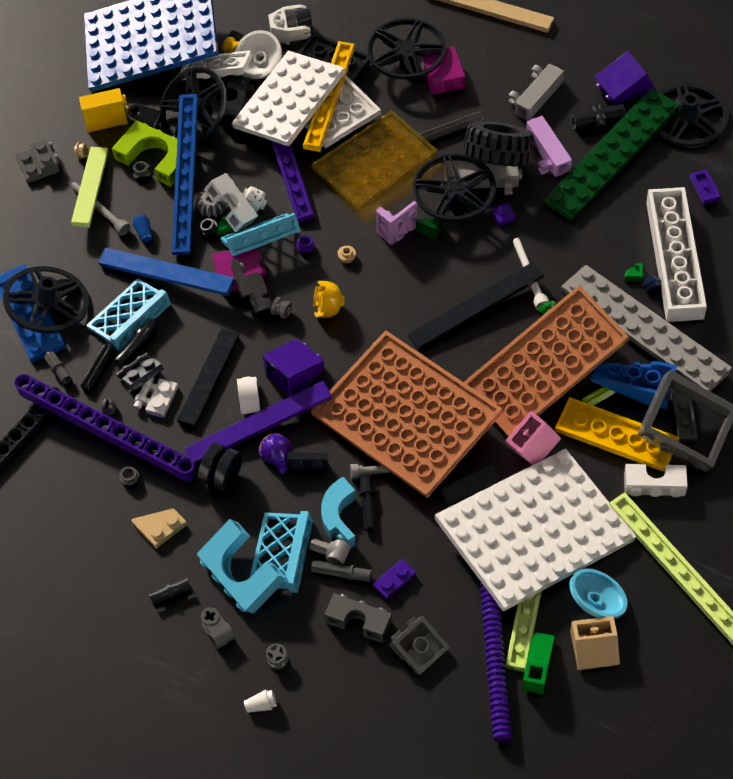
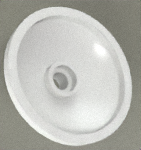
M264 30L253 31L245 35L235 48V52L251 50L253 57L242 76L250 77L252 80L269 76L282 57V48L279 40L272 33Z

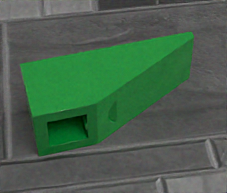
M534 632L523 679V691L543 695L555 636Z

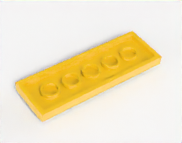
M569 397L555 426V432L635 462L646 464V466L665 472V467L669 465L673 456L671 453L661 451L653 443L645 442V439L637 435L642 423ZM653 428L679 442L680 437Z

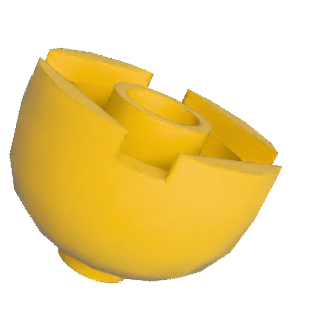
M318 281L317 283L320 286H316L314 293V307H318V312H314L317 318L335 316L339 312L340 307L344 306L345 297L341 295V290L333 282Z

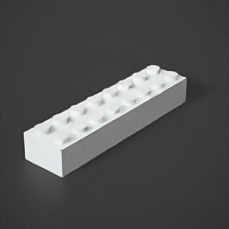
M685 187L649 189L646 204L657 270L661 279V293L666 321L704 320L707 306Z

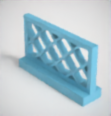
M286 213L220 237V239L230 249L231 255L235 256L298 233L301 230L296 215L294 213L290 215Z
M137 279L86 326L90 331L111 343L114 349L120 352L133 338L134 332L140 329L148 318L154 320L171 303L166 291L162 289L159 291L142 280ZM138 286L143 288V291L134 292ZM154 295L150 300H146V296ZM143 296V301L134 302V298ZM124 299H130V303L121 304ZM142 306L138 311L134 312V307ZM130 308V313L121 314V309ZM117 310V315L108 316L111 311ZM129 318L125 323L121 324V319ZM117 320V325L108 326V321ZM104 322V327H95L98 323ZM116 330L111 336L108 335V331Z
M301 511L300 514L264 512L250 578L259 569L258 565L262 566L260 557L268 553L271 559L267 562H275L279 570L287 578L279 588L289 589L290 592L298 593L313 524L308 511ZM269 519H277L279 521L273 528L270 529L268 527ZM291 520H296V526L289 530L285 524ZM284 527L287 532L277 538L274 532ZM272 535L275 541L266 547L264 540ZM291 536L293 543L285 548L281 542ZM279 544L283 550L273 556L270 550ZM287 554L289 561L281 566L277 560Z

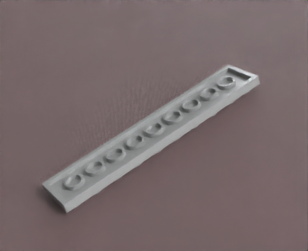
M587 265L582 267L561 286V291L568 295L580 285L629 336L630 341L658 361L677 365L676 373L710 392L732 370L731 366Z

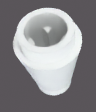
M266 689L248 700H244V705L247 713L272 710L273 707L277 706L273 690L267 691Z

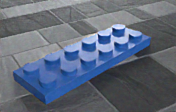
M26 264L0 274V298L2 302L5 285L16 273L27 269ZM27 274L19 278L12 285L9 292L35 291L31 275ZM10 303L12 309L19 317L27 322L31 321L35 305ZM39 309L34 323L35 325L38 324L40 317L43 313V310ZM49 311L40 326H55ZM11 319L31 363L44 358L47 352L53 351L56 353L66 348L59 333L33 332L19 326Z

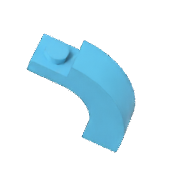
M341 477L329 487L323 497L321 505L322 522L330 540L336 537L337 540L348 543L352 548L356 545L355 535L341 521L340 514L346 506L356 500L355 489L344 477Z

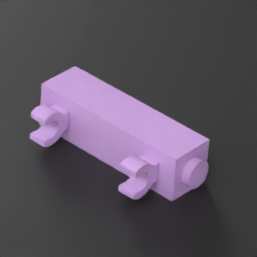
M543 116L527 121L526 130H530L533 133V144L543 160L538 162L540 174H545L551 170L553 175L557 177L570 172L572 159Z

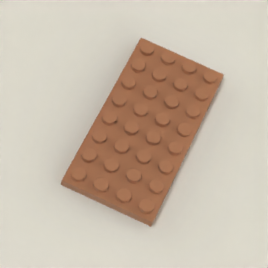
M579 285L471 375L464 383L503 409V413L495 422L509 437L530 411L534 412L537 416L542 414L630 340V338Z

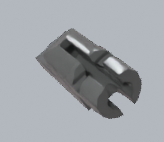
M238 259L230 261L241 298L250 296L248 299L256 313L270 309L272 306L270 298H262L268 292L263 277L258 272L244 276L243 274L246 272L243 263H239Z

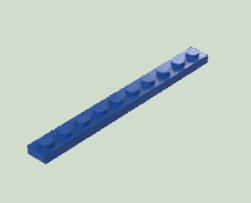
M197 94L180 95L172 235L173 255H191L198 113Z

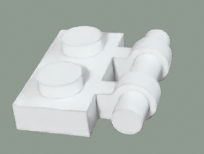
M152 377L141 385L142 389L136 395L133 407L136 410H140L142 405L147 406L145 409L147 414L165 418L178 389V384L164 379H159L157 384H153L155 378ZM148 392H153L151 398L146 397Z

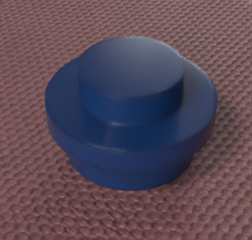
M650 276L645 279L643 287L648 292L654 291L661 287V279L659 277L656 278V276Z

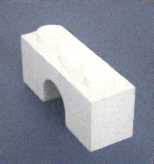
M227 173L211 180L205 187L204 191L214 204L224 201L230 205L232 211L225 219L235 232L247 227L258 217L255 210Z
M626 464L624 472L625 493L631 496H685L687 489L686 465H666L664 476L655 479L647 474L646 464Z

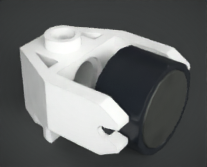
M304 5L282 7L268 15L270 32L280 43L290 45L289 42L307 39L313 33L310 8H306ZM296 19L297 27L288 28L286 20Z

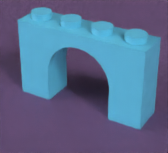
M229 519L197 555L201 559L200 563L202 566L211 570L213 579L219 584L222 583L225 587V593L231 598L234 597L237 601V607L243 612L247 611L254 614L287 578L275 564L266 561L248 580L237 582L234 579L230 568L232 557L250 535L238 522Z

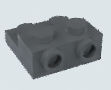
M46 138L29 144L31 149L15 154L16 161L27 184L60 172L58 164H61L57 154H53L55 152L52 142H47Z
M423 615L418 619L415 616L405 624L408 628L403 632L398 630L390 637L392 642L389 644L402 661L405 660L417 675L424 672L450 648Z

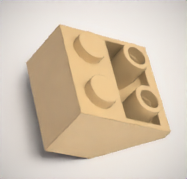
M614 616L572 621L570 633L578 670L620 665L618 635Z

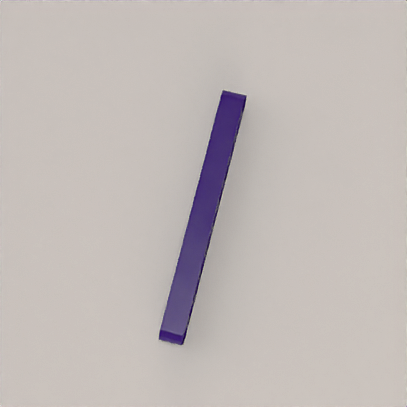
M20 374L15 378L14 384L21 397L184 481H191L196 477L195 464L191 458L27 374ZM108 425L107 428L101 429L102 426ZM119 434H125L122 437H117ZM136 442H141L140 445H133ZM157 450L155 454H150L151 451ZM168 459H174L171 463L166 462ZM186 467L191 468L189 471H182Z

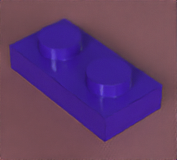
M707 169L690 174L689 179L703 205L720 201L721 195Z
M401 559L376 580L372 587L387 601L416 576V571Z

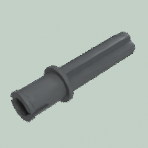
M315 560L311 565V571L314 573L348 578L349 581L354 579L370 583L372 577V570L355 568L354 565L350 567Z

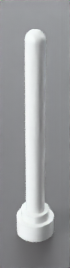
M515 238L513 243L524 267L529 264L520 239ZM535 282L531 285L535 295L533 303L535 308L540 311L541 306L549 302L547 296L541 293L538 283Z

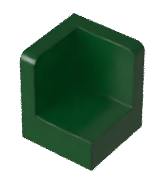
M424 217L423 220L417 219L416 232L432 239H436L444 227V221L436 218L431 220Z

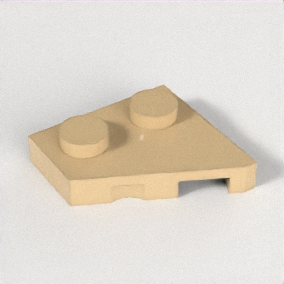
M174 508L131 520L132 524L155 549L187 525L185 519Z

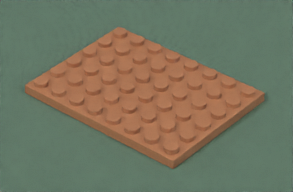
M386 330L329 391L332 399L314 407L311 411L312 416L426 498L431 495L503 413L501 407Z

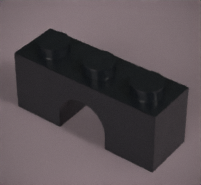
M230 75L226 88L228 99L233 100L226 101V108L220 125L233 126L232 122L249 102V97L254 91V85L251 84L250 77Z

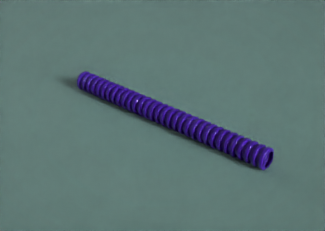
M481 582L480 591L481 603L483 605L482 615L484 617L483 627L485 629L484 639L486 641L488 687L490 690L489 695L491 696L490 708L492 709L493 740L496 742H507L512 739V734H510V709L507 702L509 698L507 696V678L505 677L506 666L504 665L505 654L503 653L504 642L502 641L501 611L499 605Z

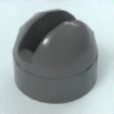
M106 398L101 402V410L105 415H112L116 412L117 406L113 399Z

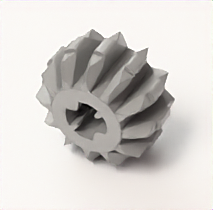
M201 192L200 196L197 197V209L202 216L207 215L208 218L211 216L217 218V215H223V211L227 208V204L224 201L214 204L207 193Z

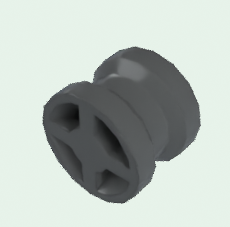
M277 297L272 303L271 314H278L281 318L286 319L291 313L293 304L290 301H283L281 297Z
M273 644L266 650L267 662L271 668L279 670L286 666L288 657L283 645Z

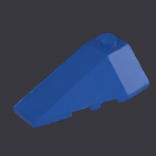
M653 361L651 364L633 362V365L603 363L594 369L591 381L650 406L662 377L669 370L676 373L677 365ZM668 388L660 408L667 409L672 392L671 388Z

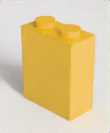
M120 88L79 97L87 132L128 124V106H124L127 105L125 94L121 95Z

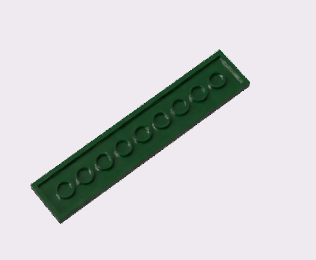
M651 88L544 199V204L573 222L679 110L680 104Z

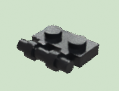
M146 352L142 356H137L135 361L128 366L124 365L121 367V370L116 375L134 391L164 370L160 362L153 357L151 358Z

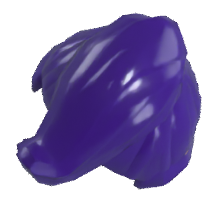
M269 434L260 443V457L264 462L274 464L277 467L278 473L285 474L287 471V454L292 450L291 443L281 434Z

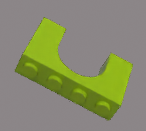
M136 120L113 146L114 159L129 166L142 151L149 148L163 149L167 152V155L155 168V173L158 181L172 187L176 176L177 138L164 134L161 130H156L146 123Z

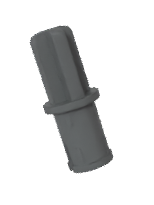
M53 351L47 352L44 358L50 365L51 372L57 375L62 384L69 383L72 380V376L66 370L64 362H61Z

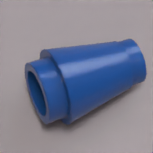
M144 214L134 217L132 225L142 239V242L151 241L150 219Z

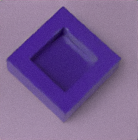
M509 203L492 208V214L499 226L515 221L516 216Z

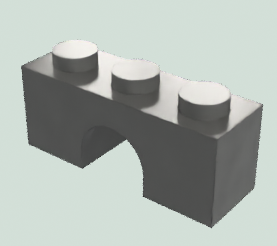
M334 593L324 614L325 623L344 630L350 620L355 618L362 619L365 622L363 626L364 637L381 643L384 642L392 623V614L388 610L381 607H372L365 601L358 602L352 600L345 594L338 595Z

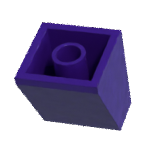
M629 51L595 76L598 81L596 86L601 92L605 91L607 93L605 97L610 104L614 102L616 105H625L644 96L651 88L656 90L648 74Z
M298 339L263 355L266 377L289 397L302 391L325 371L323 357L318 353L315 354L308 344L302 343Z

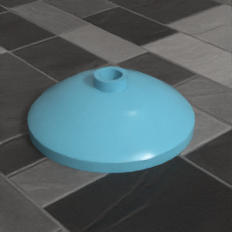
M581 569L572 576L570 580L571 594L575 602L585 612L596 618L614 616V619L624 614L627 609L626 595L620 585L610 576L594 569Z

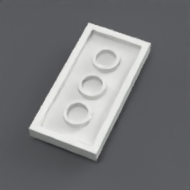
M251 50L223 53L183 65L180 73L192 67H205L214 71L219 77L234 74L238 76L246 72L253 56ZM196 73L197 78H211L208 74Z

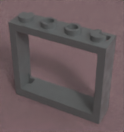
M669 370L661 379L637 435L645 439V442L658 446L661 451L675 455L678 460L690 463L695 469L707 472L714 467L733 422V404ZM668 388L725 417L708 458L651 427Z

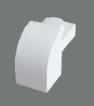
M243 377L242 379H237L241 414L260 412L257 378Z

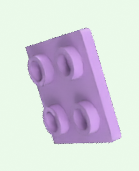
M415 201L394 217L391 212L386 211L382 207L375 210L376 233L391 245L416 228L417 203Z

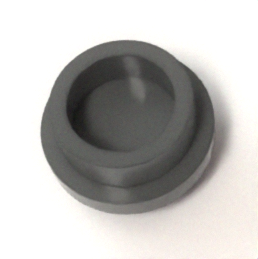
M125 467L121 470L119 479L122 484L131 486L139 480V473L133 467Z

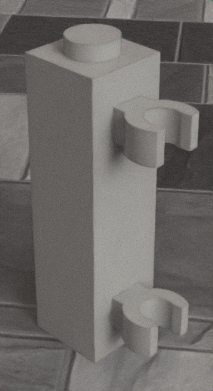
M548 64L544 70L538 65L531 69L533 71L531 77L535 80L520 96L517 92L511 91L508 95L511 97L508 103L515 105V115L529 121L563 83L564 71L559 67Z
M471 163L454 164L459 179L481 170ZM484 163L494 175L496 188L505 187V195H512L513 187H518L519 180H522V169H519L518 166L506 167ZM486 179L471 189L490 188L489 180Z

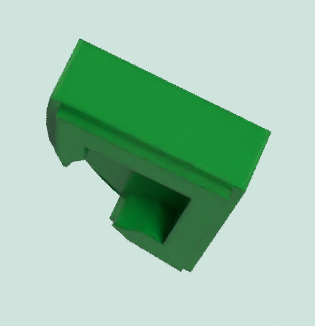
M227 215L223 216L222 220L218 223L217 236L234 231L225 219Z
M637 263L627 270L624 281L643 282V263Z

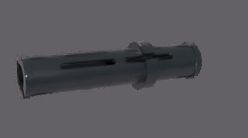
M148 318L143 326L134 332L133 338L114 359L116 364L123 367L141 344L149 339L148 336L157 327V323L153 319Z

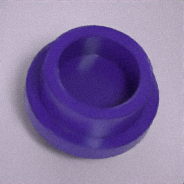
M304 235L298 239L296 246L300 252L308 253L314 249L315 244L310 236Z

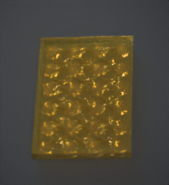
M391 110L312 163L311 166L323 180L358 210L421 167L424 163L438 155V150Z

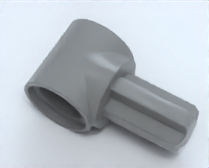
M313 539L310 543V550L326 555L329 563L344 565L351 546L342 540H334V542L331 541L329 544Z

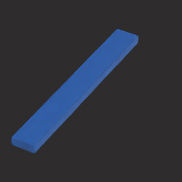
M105 248L98 261L99 265L225 296H229L235 283L233 277L110 248Z

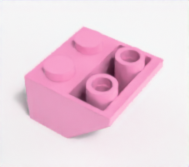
M530 411L505 441L510 448L528 463L534 465L544 460L561 438L546 422Z

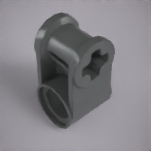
M208 607L202 611V627L217 649L236 638L231 627L215 608Z

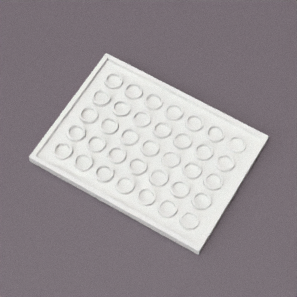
M566 449L435 514L434 518L503 612L632 543L637 537L611 508L607 499Z

